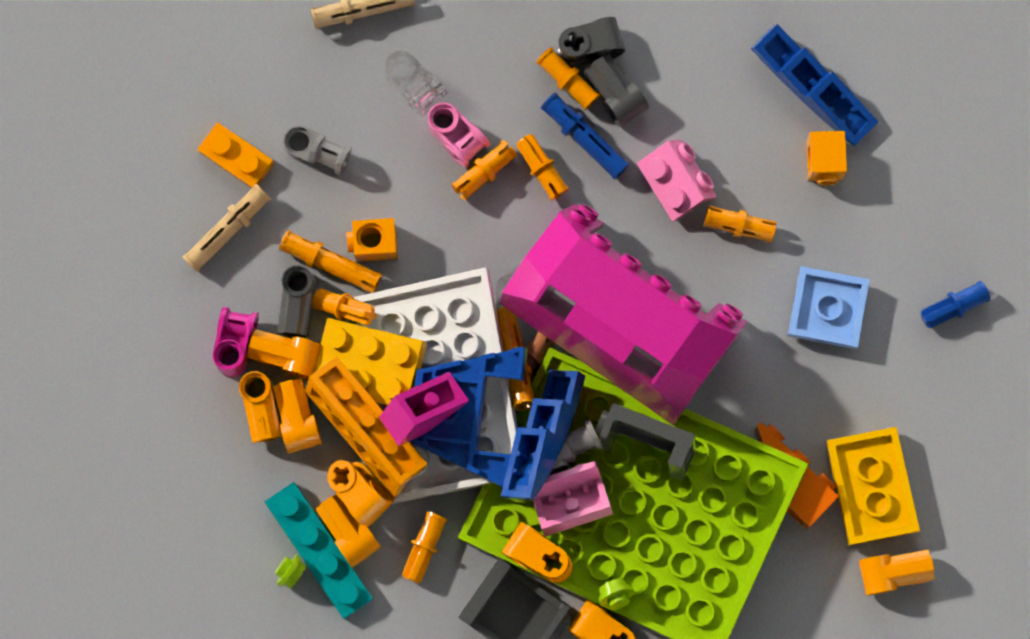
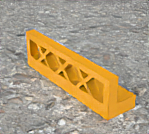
M335 357L309 376L305 389L307 395L394 498L401 494L406 483L426 469L427 462L410 442L400 446L397 445L379 418L383 410L338 357Z

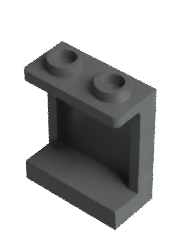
M615 403L612 404L610 412L603 411L596 431L600 432L599 438L603 450L611 452L616 437L621 434L670 453L671 456L668 461L669 474L671 477L684 481L696 451L695 434Z
M501 558L497 560L458 617L487 639H550L554 632L561 636L572 620L567 615L571 608L570 606L562 603Z

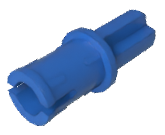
M978 281L976 284L955 294L949 292L947 298L922 309L920 312L921 319L927 328H933L956 316L962 318L964 312L990 301L989 291L982 281Z

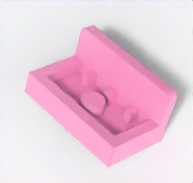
M668 140L637 163L672 222L678 221L702 203L712 201L717 197L713 191L714 184L707 173L700 170L695 162V152L689 144L682 140Z
M595 461L579 464L572 469L549 475L533 501L545 537L613 514Z

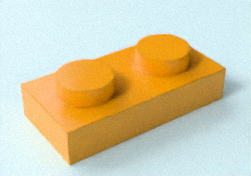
M218 122L197 149L201 155L251 189L255 184L259 185L275 164L271 158Z

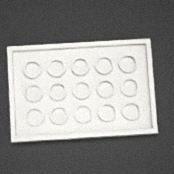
M486 267L354 297L355 300L374 306V313L377 314L376 319L372 320L370 325L357 323V325L428 342L421 369L458 360L473 359L489 353L504 352L490 270ZM488 377L478 451L511 455L518 425L515 410L513 409L509 379ZM377 403L383 411L387 407V405ZM410 442L427 462V467L406 483L403 492L394 498L392 504L493 484L494 482Z

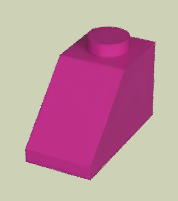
M447 372L394 396L379 418L397 445L400 446L426 434L466 405L469 400L451 373Z

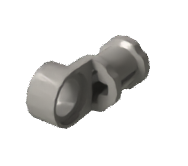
M293 126L287 130L283 138L284 148L289 156L294 159L306 160L312 164L319 162L334 169L337 175H341L352 152V147L348 145L341 147L326 140L325 135L304 126ZM296 134H303L309 139V145L303 151H294L289 145L290 139Z
M590 419L585 421L584 426L567 434L563 447L549 475L566 471L570 467L569 464L576 461L577 456L594 448L597 450L603 448Z

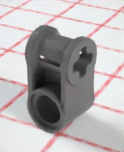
M604 17L591 23L564 30L559 38L557 54L573 68L593 63L602 56L610 55L614 59L625 53L626 49L616 18ZM573 44L574 47L579 48V50L573 51V48L568 47V45Z

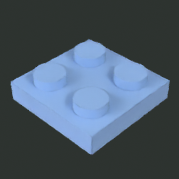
M800 266L787 336L857 349L870 279Z

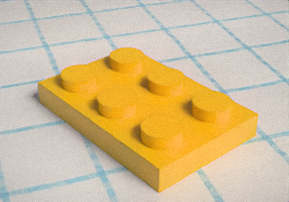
M327 318L314 372L335 357H338L376 403L388 406L394 396L415 387L416 372L418 369H421L428 342Z
M897 427L830 439L825 442L834 483L837 487L836 492L839 496L838 501L848 546L920 531Z

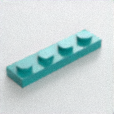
M294 482L264 501L344 620L374 600Z

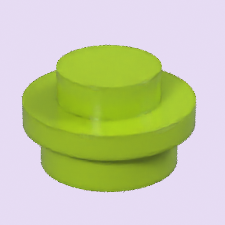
M297 554L292 559L286 556L277 567L274 574L279 577L276 582L278 586L282 587L285 585L291 589L303 574L306 565L300 561L301 557Z
M624 578L614 579L606 582L599 588L600 597L598 600L602 607H609L611 610L621 609L630 603L634 590L631 585L627 584Z

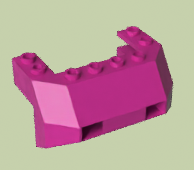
M574 204L558 213L527 253L504 288L500 305L674 426L712 369L724 358L748 322L742 319L743 313L739 309L728 303L725 305L718 303L707 314L700 310L702 306L697 300L689 295L684 294L680 296L670 289L671 283L658 274L651 276L641 269L642 263L635 257L624 253L622 256L612 249L611 246L613 244L610 240L599 233H594L601 229L604 222L597 218L599 214L588 205L581 204L579 206ZM557 289L559 292L567 296L576 304L573 306L572 304L564 300L562 297L554 293V291ZM637 345L663 363L662 367L636 350L635 346Z

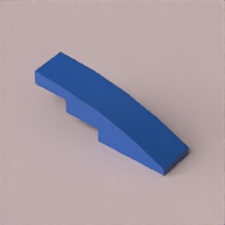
M779 24L773 25L750 48L834 131H845V140L852 146H855L878 123L876 118L833 72L828 73L806 48L801 49Z
M548 371L542 399L533 398L526 428L517 427L501 497L533 501L537 497L557 460L575 415L585 380V375L579 371Z

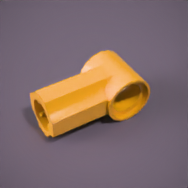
M255 329L248 345L247 358L259 363L282 368L283 372L290 375L309 379V376L314 372L320 344L301 337L292 336V339Z
M258 371L246 373L239 383V391L243 397L252 443L266 442L282 437L273 382L265 374ZM256 379H261L265 383V391L261 396L253 398L248 392L249 384Z
M288 380L273 386L282 420L280 429L288 454L323 444L316 417L311 413L303 380Z
M337 494L329 497L316 508V511L335 537V544L352 568L382 548L369 528L359 523L350 514L347 506Z
M928 550L891 557L890 554L858 560L866 596L895 591L897 587L935 580L933 561Z

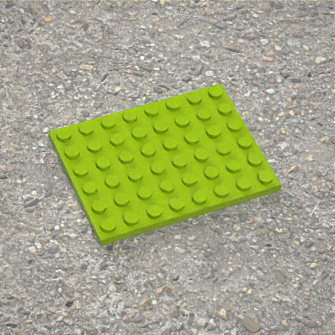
M550 347L531 384L534 398L542 399L549 370L579 371L585 375L577 409L568 433L584 426L585 421L590 419L599 438L600 432L596 431L599 419L604 410L610 412L613 403L673 426L583 362ZM530 409L518 411L516 415L518 427L526 428ZM688 409L684 410L674 427L695 434L696 451L684 481L670 476L668 468L670 453L621 434L616 437L611 452L603 450V448L600 450L594 448L577 456L576 461L570 463V467L567 470L579 464L595 461L613 514L546 536L549 541L561 547L573 563L572 573L567 580L561 583H550L601 606L598 600L600 597L599 588L608 581L624 578L627 584L631 585L634 590L630 603L617 610H611L609 607L604 608L669 639H729L806 472L808 463ZM496 483L483 485L458 539L546 580L501 553L520 522L527 524L544 535L533 500L501 497L502 486ZM559 558L556 561L550 559L547 562V565L551 568L550 571L553 568L559 570L562 567Z

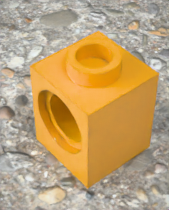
M845 131L810 132L806 140L808 181H817L819 185L837 184L838 180H843L847 172Z
M394 218L352 221L353 231L346 233L348 253L354 252L357 262L398 259L397 231ZM371 233L378 234L381 237L380 243L373 248L362 244L365 236Z

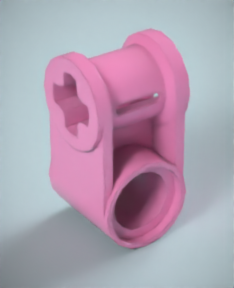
M437 103L430 109L428 114L430 133L463 168L466 169L470 165L469 160L482 148L487 149L491 145L486 136L450 103ZM440 115H448L452 118L453 123L448 128H439L435 125L434 120Z

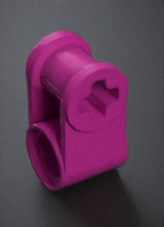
M223 306L218 320L217 336L212 355L215 365L223 375L237 377L246 370L249 360L247 358L248 345L255 329L258 328L259 313L252 312L251 315L230 311L229 307ZM230 351L239 353V358L235 364L230 366L222 364V358L226 353Z

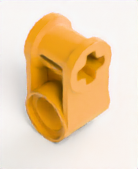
M339 460L334 462L328 469L327 480L330 487L347 506L350 514L362 525L370 527L394 502V497L380 483L366 464Z
M523 522L519 523L501 552L520 566L532 570L553 583H561L567 580L573 570V563L570 557L561 547L549 541L544 535ZM559 558L562 567L559 570L553 568L550 571L551 568L547 565V562L550 559L556 561Z
M586 600L567 628L578 639H612L613 637L620 639L622 636L627 637V639H635L634 634L628 628L589 600Z

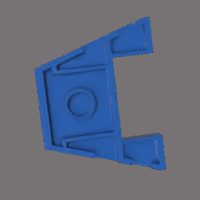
M516 347L512 348V350L489 353L473 359L458 360L418 369L415 387L450 372L469 401L432 430L409 442L503 487L510 454L478 451L487 378L524 381L528 349Z

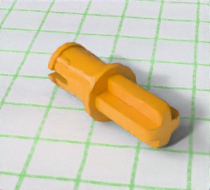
M529 134L521 138L516 144L517 148L531 168V176L537 177L548 194L550 201L561 197L562 192L565 194L569 191V187L566 186L553 166L555 163L554 159L547 157L534 135Z
M321 288L313 296L312 303L314 309L333 314L340 321L351 320L363 325H370L372 320L376 319L377 314L374 313V306L355 300L348 293L339 295Z
M426 511L425 519L416 540L411 541L413 548L402 572V576L405 579L414 583L422 582L433 553L437 554L438 552L435 547L448 520L429 511Z

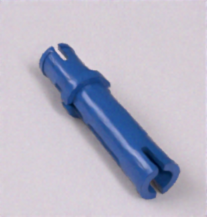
M556 92L542 104L540 109L545 111L562 128L561 132L565 136L570 135L614 180L628 168L630 163L626 162L584 121L585 116L581 112L576 113Z

